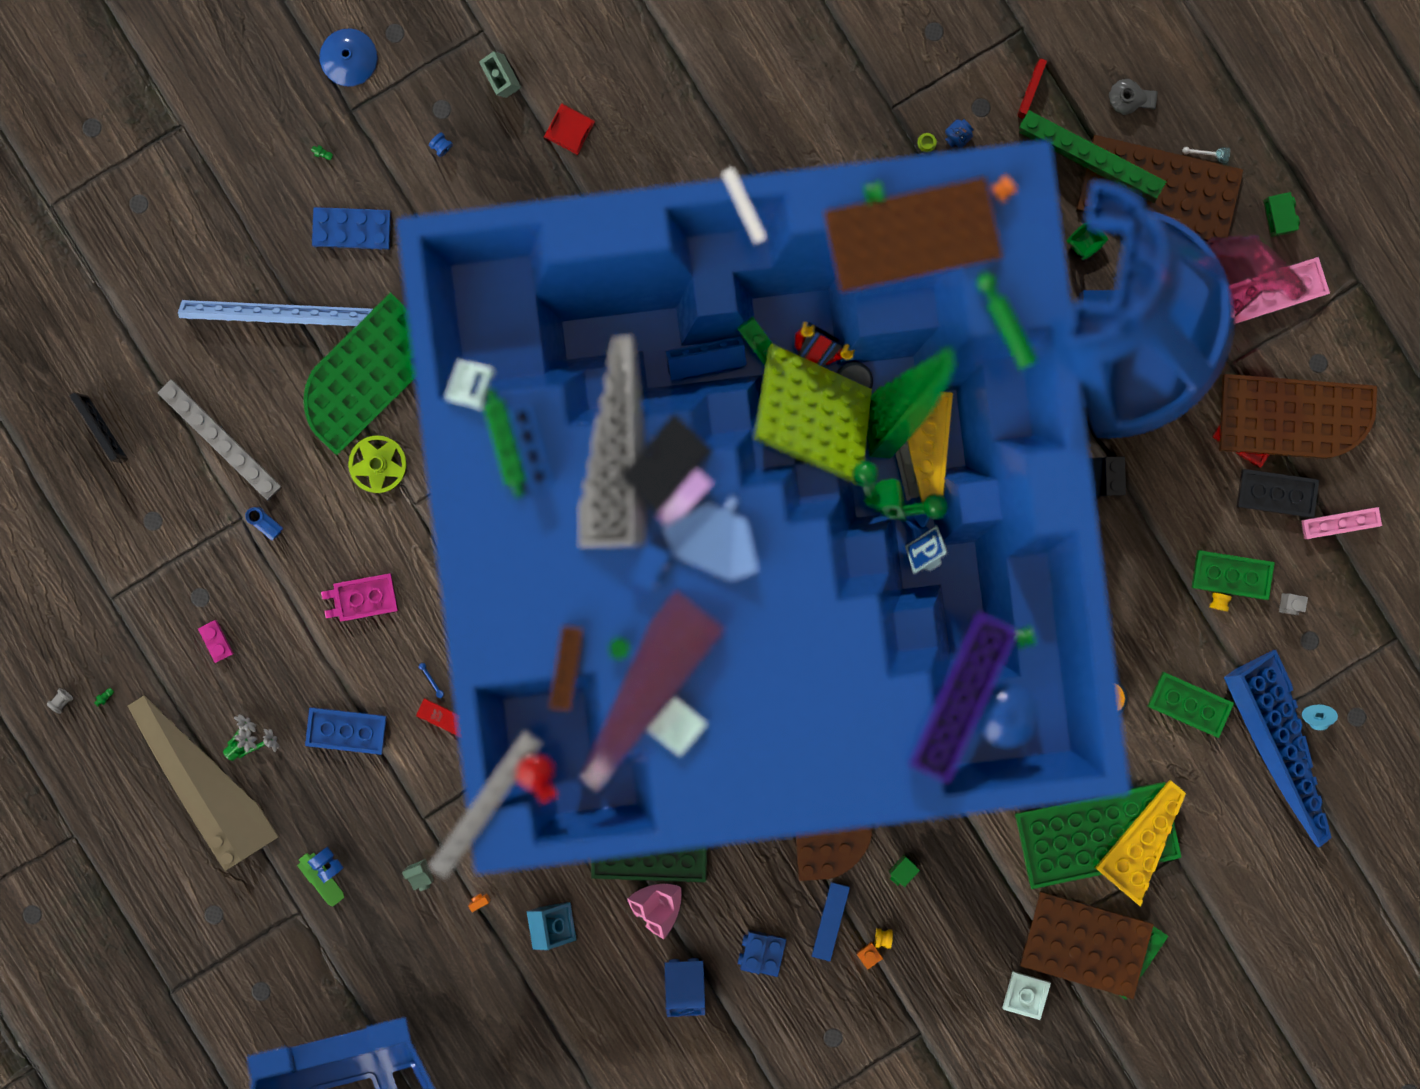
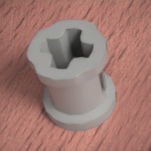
M59 688L57 695L52 701H48L47 705L54 712L61 714L64 706L69 701H72L73 697L64 689Z

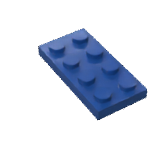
M313 207V247L390 250V210Z
M310 707L305 746L382 755L387 716Z

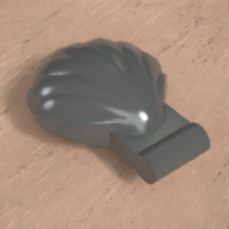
M1122 79L1117 81L1111 88L1109 93L1110 105L1116 112L1123 115L1131 114L1139 107L1156 109L1158 92L1142 90L1135 81Z

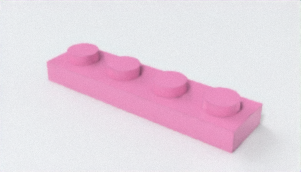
M1379 507L1301 520L1304 539L1382 526Z

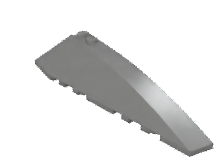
M629 336L613 338L608 361L610 366L608 376H605L604 384H606L604 397L601 396L600 415H597L591 445L593 450L592 456L587 464V468H589L587 480H584V495L579 503V547L645 546V501L619 477L644 448L636 354L633 337Z

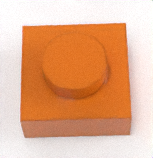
M480 893L471 898L472 902H470L468 907L471 912H474L488 904L491 899L487 893L483 896Z
M872 942L856 952L867 970L883 959Z

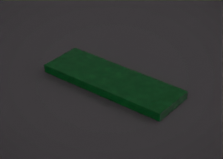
M707 846L592 860L591 879L706 882Z

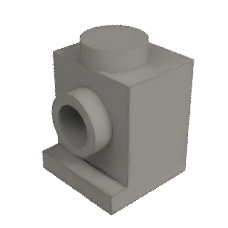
M1282 593L1279 612L1299 615V612H1305L1308 597Z

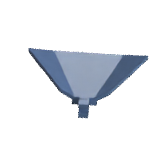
M730 496L724 510L707 503L663 528L673 555L729 581L758 571L747 520L732 514L737 498Z

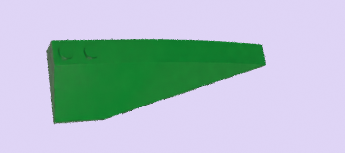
M952 348L940 352L936 355V358L928 359L927 363H921L919 367H914L901 374L900 378H894L893 382H887L885 386L878 387L870 396L871 402L867 429L869 457L891 459L923 424L941 398L955 368Z

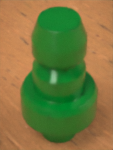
M312 146L311 151L315 153L314 156L325 157L328 160L332 159L333 154L324 150L322 146Z
M109 688L101 695H97L95 697L97 700L94 704L97 707L100 704L104 706L109 696L114 694L113 689Z

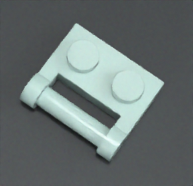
M458 361L446 395L447 400L482 409L484 395L490 378H493L495 371L489 367ZM477 374L482 375L476 396L471 397Z

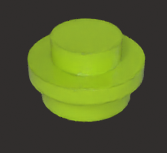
M930 133L922 134L917 141L918 148L925 153L933 151L937 144L936 138Z

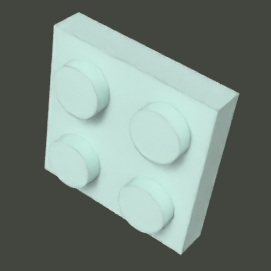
M674 697L648 730L678 755H681L703 729L706 722Z
M1013 971L1003 1003V1010L1040 1020L1051 983Z

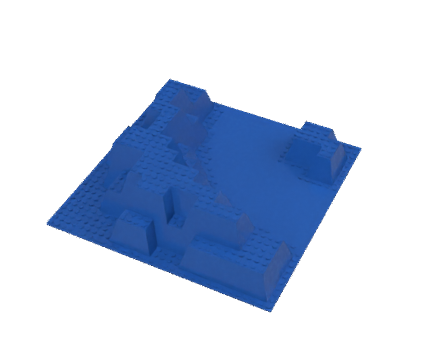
M1049 141L739 177V182L766 236V239L757 243L754 242L725 179L405 217L397 220L467 811L524 731L542 742L534 755L544 756L554 765V774L551 782L558 793L557 797L541 803L534 790L523 787L516 779L471 842L474 869L477 874L1129 794L1130 786L1081 386L1072 351L1066 343L1071 317V304L1052 149ZM1003 176L1008 177L1017 188V192L1010 194L1006 202L1000 201L991 189L994 184L1000 182ZM986 177L1003 255L1002 259L845 293L840 292L823 214L824 211L865 203L863 184L868 183L871 185L879 180L882 184L884 198ZM985 272L991 273L996 277V290L998 294L1006 296L1039 360L1022 370L1019 369L987 307L990 302L987 293L980 291L977 287L978 277ZM751 317H754L774 345L798 355L795 348V333L802 328L803 322H807V324L811 322L839 338L842 348L847 344L849 345V351L855 350L850 360L842 358L823 367L836 373L842 365L848 362L863 363L870 369L873 375L871 395L878 387L885 386L887 382H893L894 378H900L901 374L914 367H919L921 363H927L928 359L936 358V355L940 352L952 348L955 368L944 392L953 393L943 497L948 503V510L941 518H930L926 525L929 531L938 526L947 551V554L940 558L941 565L931 571L922 569L914 574L905 546L916 539L912 538V529L906 522L887 518L884 514L866 505L863 486L854 484L754 439L765 365L737 327ZM632 336L634 340L644 447L672 414L675 413L712 449L696 469L711 481L712 485L684 516L707 503L724 510L730 496L737 498L732 514L747 520L758 571L729 581L674 556L663 530L666 525L656 517L658 514L646 502L645 546L649 543L669 553L668 558L672 559L667 570L662 569L659 575L662 577V580L657 589L653 587L652 591L629 580L645 546L579 547L580 499H583L585 490L583 489V484L588 476L589 468H587V464L592 456L593 450L591 445L597 415H600L602 405H600L601 396L604 397L606 384H604L605 376H608L610 366L608 361L613 338ZM741 336L745 347L747 365L737 369H725L717 373L710 372L701 376H690L682 380H671L665 351ZM458 361L489 367L495 371L493 378H490L487 389L495 388L497 399L505 400L507 411L530 404L551 478V486L529 492L525 480L521 483L524 496L515 498L513 486L504 484L484 407L477 409L470 405L448 401L446 398ZM477 374L471 397L476 396L482 375ZM487 391L483 398L484 405L489 402ZM866 438L864 461L873 463L878 471V477L874 485L882 480H898L902 486L905 506L909 505L908 502L910 500L906 499L896 453L891 459L869 457L868 441ZM975 614H983L1013 629L1022 630L1026 626H1031L1035 637V645H1026L1023 649H1018L1014 638L992 688L999 685H1014L1024 689L1033 697L1038 708L1039 717L1037 727L1032 736L1016 746H999L983 736L976 721L949 783L908 764L910 756ZM562 626L583 629L570 711L549 708ZM616 638L625 639L630 646L629 653L622 659L613 658L609 653V644ZM674 697L706 722L703 729L681 755H678L648 730ZM1008 713L1006 719L1008 721L1012 720L1013 714Z

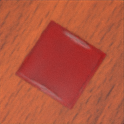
M561 103L544 138L578 155L595 121Z

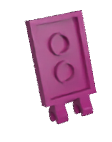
M391 573L333 584L334 590L321 592L322 600L334 598L335 609L324 611L325 617L339 616L340 622L398 611Z

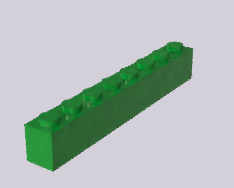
M1030 110L1019 127L1020 134L1035 142L1049 141L1053 151L1153 203L1156 202L1167 182Z

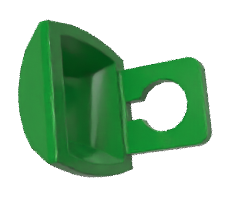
M1086 222L1075 230L1066 242L1083 261L1097 252L1108 241V237L1101 231H1091Z

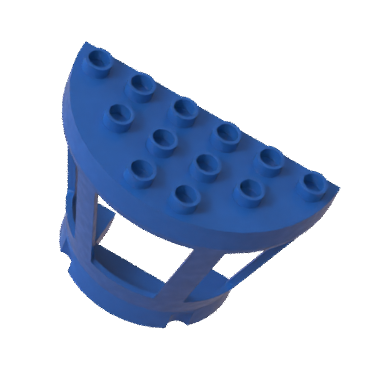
M1093 182L1086 220L1090 230L1127 233L1115 305L1073 302L1066 343L1072 351L1093 432L1098 438L1130 437L1155 430L1174 421L1192 408L1209 391L1220 375L1231 349L1235 327L1234 301L1223 267L1208 244L1198 234L1170 217L1148 210L1143 206L1140 199L1124 189L1105 183ZM1109 361L1108 373L1106 374L1104 362Z
M406 1018L368 1026L363 1030L294 1047H283L247 1056L251 1078L250 1089H328L368 1078L372 1079L375 1089H398L393 1072L409 1067L413 1068L423 1089H434L410 1042Z

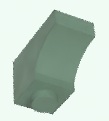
M426 859L407 866L402 872L404 878L410 882L413 890L419 889L423 891L428 889L434 881Z

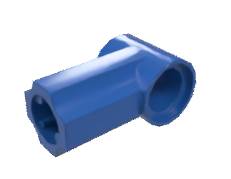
M260 507L250 508L245 514L246 521L254 525L271 541L284 529ZM254 510L260 514L258 521H254L251 517Z

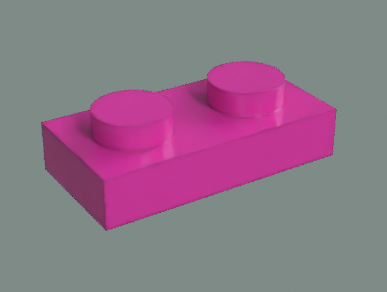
M217 620L198 628L215 663L234 654Z

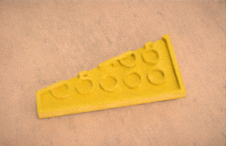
M943 392L932 412L907 441L921 503L931 494L943 496L953 398V393Z
M1171 780L1166 783L1095 867L1140 907L1145 891L1149 887L1151 876L1155 872L1165 847L1168 834L1171 832L1174 819L1178 815L1186 795Z

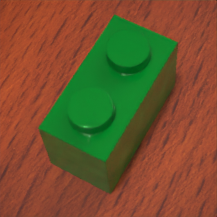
M1291 192L1269 196L1263 200L1271 237L1299 230L1300 219L1296 215V201Z

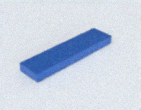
M831 881L812 957L831 961L850 886Z

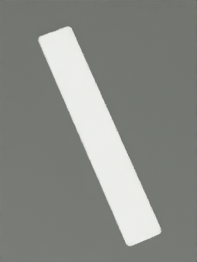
M731 168L724 171L722 175L754 242L757 243L766 239L734 169Z

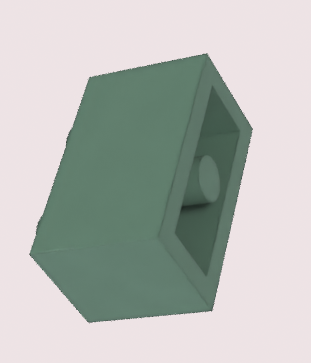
M493 51L479 61L496 95L507 98L521 88L504 54Z

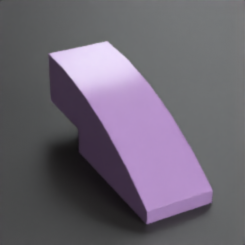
M696 470L656 517L666 526L684 517L712 485V482Z

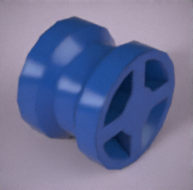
M442 132L437 134L429 143V147L435 149L439 157L444 156L453 146L451 141L445 139V135Z

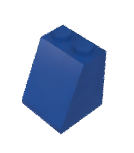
M697 958L688 959V962L671 959L665 963L667 1017L705 1015L703 961H699Z

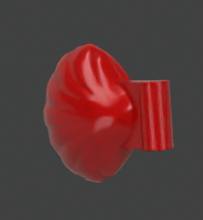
M539 755L527 756L519 762L515 771L519 784L534 790L541 803L558 796L551 782L554 774L552 762L546 757Z

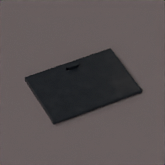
M674 413L619 477L659 514L712 449Z

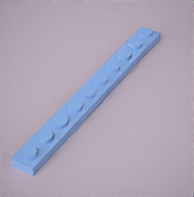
M182 300L178 315L179 318L356 326L373 309Z

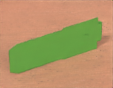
M306 853L298 859L300 863L297 866L326 903L333 907L344 898V894L333 878H330L325 883L321 881L317 876L318 871L313 870L308 864V861L316 856L315 853L311 855Z

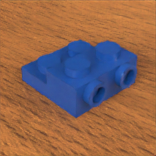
M749 930L748 935L744 934L742 946H745L744 952L740 953L737 964L740 965V970L778 977L786 938Z

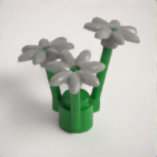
M241 714L238 717H234L238 721L239 729L233 738L227 742L228 746L223 750L224 756L228 760L234 761L238 757L242 758L246 754L265 745L268 748L272 747L274 752L277 751L279 744L276 742L277 737L273 736L271 729L269 731L264 729L266 736H263V742L255 745L253 742L257 738L250 736L251 731H256V724L250 722V718L245 719Z

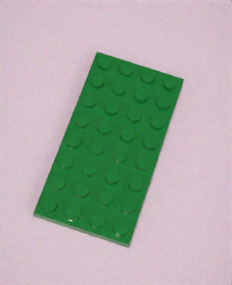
M1166 782L1132 788L1127 795L1070 801L1015 813L1030 888L1036 889L1102 875L1095 867L1166 785ZM1174 822L1171 832L1166 839L1159 862L1182 858Z

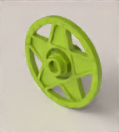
M370 436L358 442L352 449L348 462L349 472L353 481L363 490L372 493H384L392 490L402 481L406 472V457L402 448L394 440L385 436ZM383 440L387 441V443L377 450L369 441ZM360 448L364 460L353 466L354 456ZM396 449L401 456L402 467L392 461ZM356 476H369L371 488L362 484ZM386 476L398 477L391 485L382 488Z

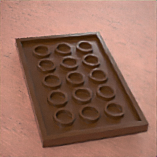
M1040 891L1020 966L1134 999L1154 924Z

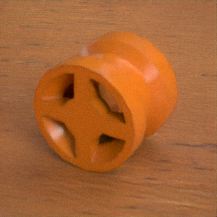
M1003 176L998 184H994L991 187L995 196L1002 202H1006L1010 194L1017 192L1016 186L1006 176Z

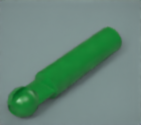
M985 272L978 277L977 287L980 291L987 293L990 299L987 307L1019 369L1022 370L1039 360L1006 296L998 294L996 290V277L991 273Z

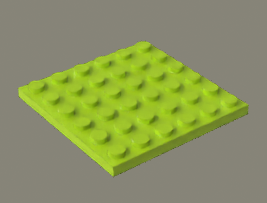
M771 344L768 347L754 439L857 484L853 479L852 472L858 463L864 461L872 389L777 345Z

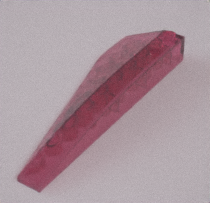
M675 590L650 622L582 773L581 779L596 791L725 630L723 626L677 590Z

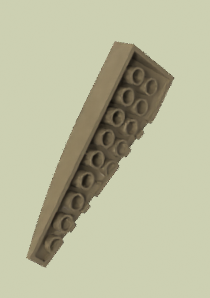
M145 695L128 705L133 718L163 772L224 871L279 837L259 804L252 800L242 788L237 786L231 777L226 775L208 755L190 741V738L185 733H182L171 720L167 719L162 714L163 712Z

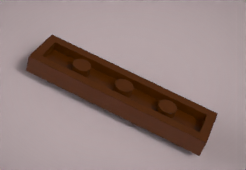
M562 626L549 708L570 711L583 633L582 628Z

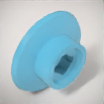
M1312 705L1302 711V718L1311 728L1325 730L1336 722L1338 714L1329 706Z

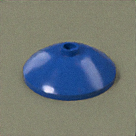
M341 29L332 33L324 41L320 50V64L324 73L331 81L341 86L352 87L364 83L372 76L377 66L378 55L374 43L366 34L356 29ZM348 51L349 56L344 57L343 53Z
M999 685L991 689L977 719V725L983 736L990 742L1004 747L1016 746L1025 742L1034 733L1038 724V708L1033 697L1024 689L1014 685ZM1008 713L1013 714V719L1010 721L1006 719Z

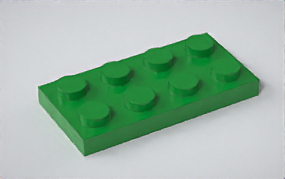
M1197 550L1191 588L1269 600L1275 562Z
M1162 672L1147 707L1219 738L1234 703Z

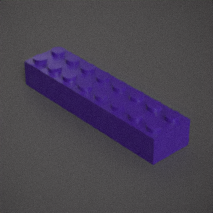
M975 614L908 761L910 766L949 783L1018 632L1017 630L983 614Z

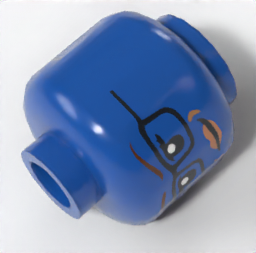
M957 119L945 130L947 136L945 140L952 148L954 146L963 148L973 138L972 131L974 129L965 119L962 121Z

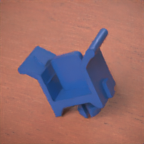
M920 496L911 498L908 504L921 503ZM925 513L907 516L906 523L912 529L913 539H917L929 531L926 525L930 517Z

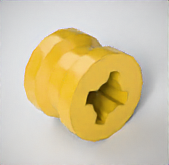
M1213 592V602L1210 603L1209 607L1228 612V603L1232 597Z
M876 928L875 948L885 946L887 949H891L892 929L882 931L881 928Z

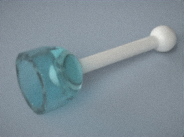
M1184 147L1182 150L1185 155L1193 153L1215 156L1217 161L1221 163H1228L1230 157V148L1221 147L1216 152L1192 150L1188 147Z

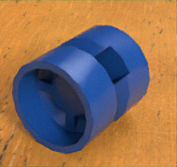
M328 846L308 861L311 868L318 871L317 876L323 883L344 868L338 859H333L334 854ZM329 862L331 867L325 871L322 866Z

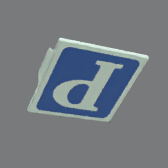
M938 526L905 546L914 574L922 569L933 570L941 565L940 558L947 554Z

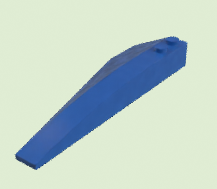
M1272 650L1236 668L1226 675L1224 679L1247 729L1276 784L1315 845L1321 847L1332 837L1326 814L1322 813L1321 810L1323 802L1321 796L1317 794L1315 786L1318 785L1317 779L1312 775L1311 768H1313L1306 737L1302 736L1301 726L1303 725L1301 719L1297 717L1295 709L1298 708L1297 702L1292 698V683L1277 651Z

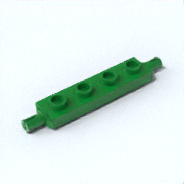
M490 388L486 390L489 402L483 405L504 484L513 486L515 498L524 496L521 483L526 478L508 418L505 400L497 399L495 388Z

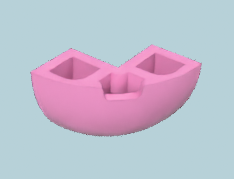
M672 884L651 885L638 890L627 900L636 917L640 916L646 921V928L664 939L672 929L680 909L681 887Z

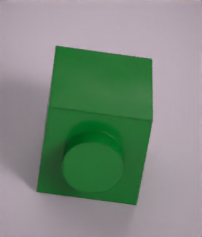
M903 855L888 872L891 875L890 879L897 886L901 884L905 887L920 869Z

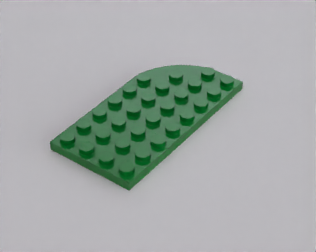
M391 292L313 368L307 379L303 399L307 422L313 433L336 455L415 379L407 308Z

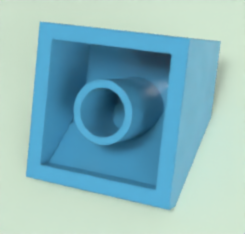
M570 902L542 906L527 911L533 949L549 950L576 940Z

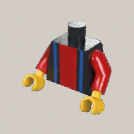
M803 322L802 328L795 333V348L798 356L822 367L842 358L850 360L853 357L855 350L849 351V345L847 344L842 348L839 338L811 322L808 324Z

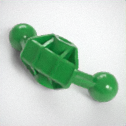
M862 461L853 469L852 476L854 481L858 485L863 486L866 505L884 514L887 518L906 522L907 516L925 513L932 519H938L943 517L948 510L947 500L940 494L927 496L923 503L905 506L902 486L898 480H882L874 485L878 477V471L871 462Z

